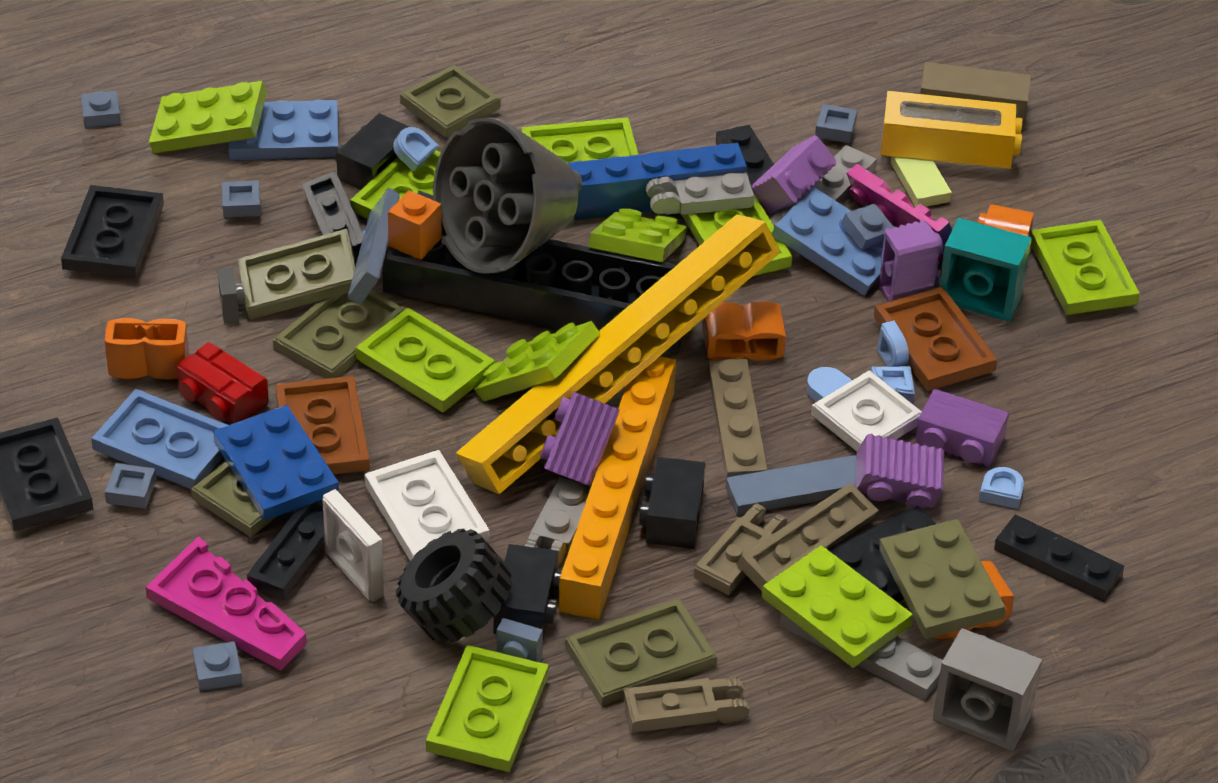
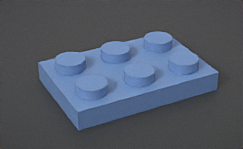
M337 100L264 102L256 138L230 141L229 160L335 157L336 151L339 148Z
M813 186L775 225L772 236L865 296L879 280L883 243L862 250L841 224L845 213L851 212V210Z
M135 389L91 438L92 448L95 451L130 465L155 468L157 476L191 489L207 477L224 458L214 443L213 431L228 425Z

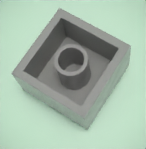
M961 628L941 663L933 720L1013 751L1032 717L1043 659Z

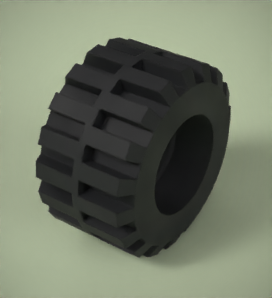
M464 528L457 529L453 533L449 531L442 534L439 538L433 539L414 555V558L403 569L404 573L399 577L397 583L399 587L396 589V596L400 606L429 638L436 640L438 643H445L448 640L452 643L459 641L464 636L467 638L473 635L475 631L480 628L482 629L493 616L498 614L501 610V605L508 599V591L512 588L513 581L510 579L512 573L505 562L480 534L472 529L467 531Z

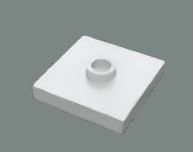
M870 370L814 403L811 411L812 416L856 451L860 448L867 434L872 433L874 436L880 435L882 438L898 439L918 426V419L922 411Z
M336 489L324 494L325 552L368 600L374 602L384 596L382 539Z

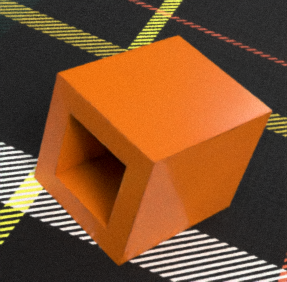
M408 190L388 211L389 247L421 260L442 238L441 203Z

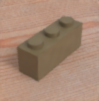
M925 62L920 94L1016 104V118H1022V129H1024L1031 75Z

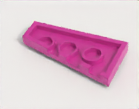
M858 164L846 173L851 185L849 192L853 199L861 206L876 204L893 226L899 228L900 225L906 226L907 223L913 224L914 221L919 223L921 220L927 221L932 230L941 237L943 252L937 257V266L943 264L945 244L952 232L949 221L940 217L935 222L931 217L930 209L922 204L914 208L907 195L898 189L891 194V190L884 180Z
M199 536L145 587L147 599L226 642L235 641L236 647L280 671L307 645L306 632L272 602L266 603L257 594V588L247 579L242 581L231 571V565L221 556L216 558L208 550L207 543Z

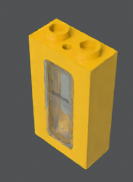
M887 91L881 155L1011 169L1013 155L1020 156L1022 118H1016V104Z

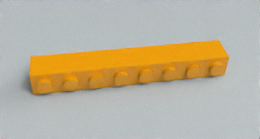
M659 356L625 387L618 407L620 409L598 465L560 575L559 612L600 620L646 480V475L649 471L674 395L676 359Z

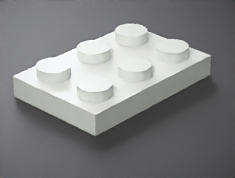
M439 450L364 474L366 488L410 561L427 543L449 531L453 533L457 529L464 528L466 531L472 529L480 534L486 542L489 541L487 525Z

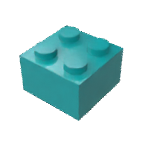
M958 218L945 244L939 287L943 286L958 308L1010 322L1023 294L1032 237Z

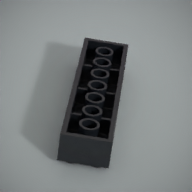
M441 218V223H442V238H443L444 236H447V234H446V232H445V229H444V226H443V222H442V218ZM441 238L421 260L388 245L382 266L383 292L559 329L569 323H574L575 326L592 321L598 331H600L677 264L658 262L549 239L520 262L505 271L478 273L458 262ZM683 337L666 351L678 353Z

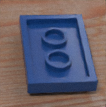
M288 405L213 431L214 443L264 521L323 499L324 494L334 489L339 492L337 479Z

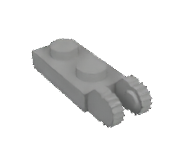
M746 172L691 177L674 181L667 176L660 179H652L645 187L647 195L652 198L650 202L652 211L661 215L664 213H680L684 215L752 208L754 206V194Z
M559 477L524 546L557 550L559 568L565 554L569 552L591 486Z

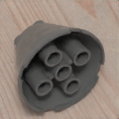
M476 118L468 121L469 124L461 131H454L445 143L435 170L433 200L441 203V218L447 234L442 239L454 258L472 271L478 273H498L513 267L561 230H567L573 225L578 205V192L582 188V178L577 171L572 170L565 160L506 121L497 118Z

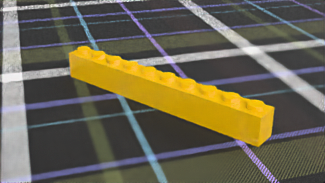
M738 214L735 215L599 331L598 337L556 379L535 385L458 450L456 455L472 483L497 494L503 492L541 459L540 454L547 436L556 437L561 422L554 420L563 397L570 399L572 393L576 392L605 404L776 257L780 250L766 222Z

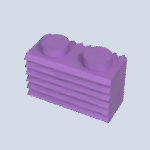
M814 135L812 138L810 137L808 140L793 146L751 186L753 194L769 214H775L796 204L797 200L802 199V196L811 190L810 188L815 186V183L819 182L824 175L828 174V171L832 170V167L836 166V159L820 138Z
M921 220L920 223L914 221L913 224L907 223L906 226L900 225L899 228L894 226L892 229L886 228L878 288L887 302L932 290L935 283L939 281L937 257L943 252V244L940 235L934 232L925 220Z
M933 389L927 404H925L919 416L915 442L920 445H927L928 448L933 446L936 449L942 448L948 455L961 456L963 460L978 463V465L984 464L986 467H989L1006 436L1009 412Z
M576 392L572 393L570 399L563 397L554 420L561 422L556 437L547 436L540 454V458L546 460L544 468L591 486L620 409Z
M872 433L866 435L856 454L855 487L875 501L891 499L906 502L911 508L919 506L921 509L933 508L943 492L944 450L942 448L936 449L934 446L929 448L927 445L920 446L919 443L912 444L911 441L905 443L904 440L897 441L895 438H882L880 435L874 436Z

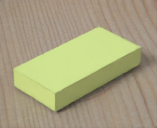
M891 156L890 163L915 207L919 204L928 207L951 201L952 192L934 161Z

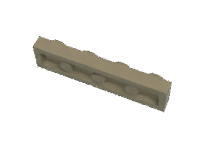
M747 359L709 360L708 376L725 477L766 471L767 465Z
M850 482L741 555L736 565L762 591L763 585L820 545L830 550L871 522L879 510Z

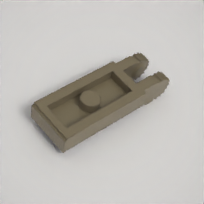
M757 503L754 504L742 518L738 517L696 564L694 578L730 595L746 576L736 565L741 555L786 526L787 518L776 514L763 529L759 525L764 519L766 508Z
M704 678L626 688L624 690V703L632 733L717 722V720L724 724L733 723V721L738 722L746 719L750 713L748 702L740 697L745 692L742 681L736 678L716 680Z

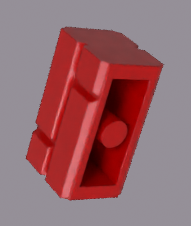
M209 341L197 349L195 355L191 354L182 360L177 367L178 388L182 396L190 402L196 400L205 406L217 420L225 419L229 423L234 424L251 418L252 414L256 415L268 405V379Z

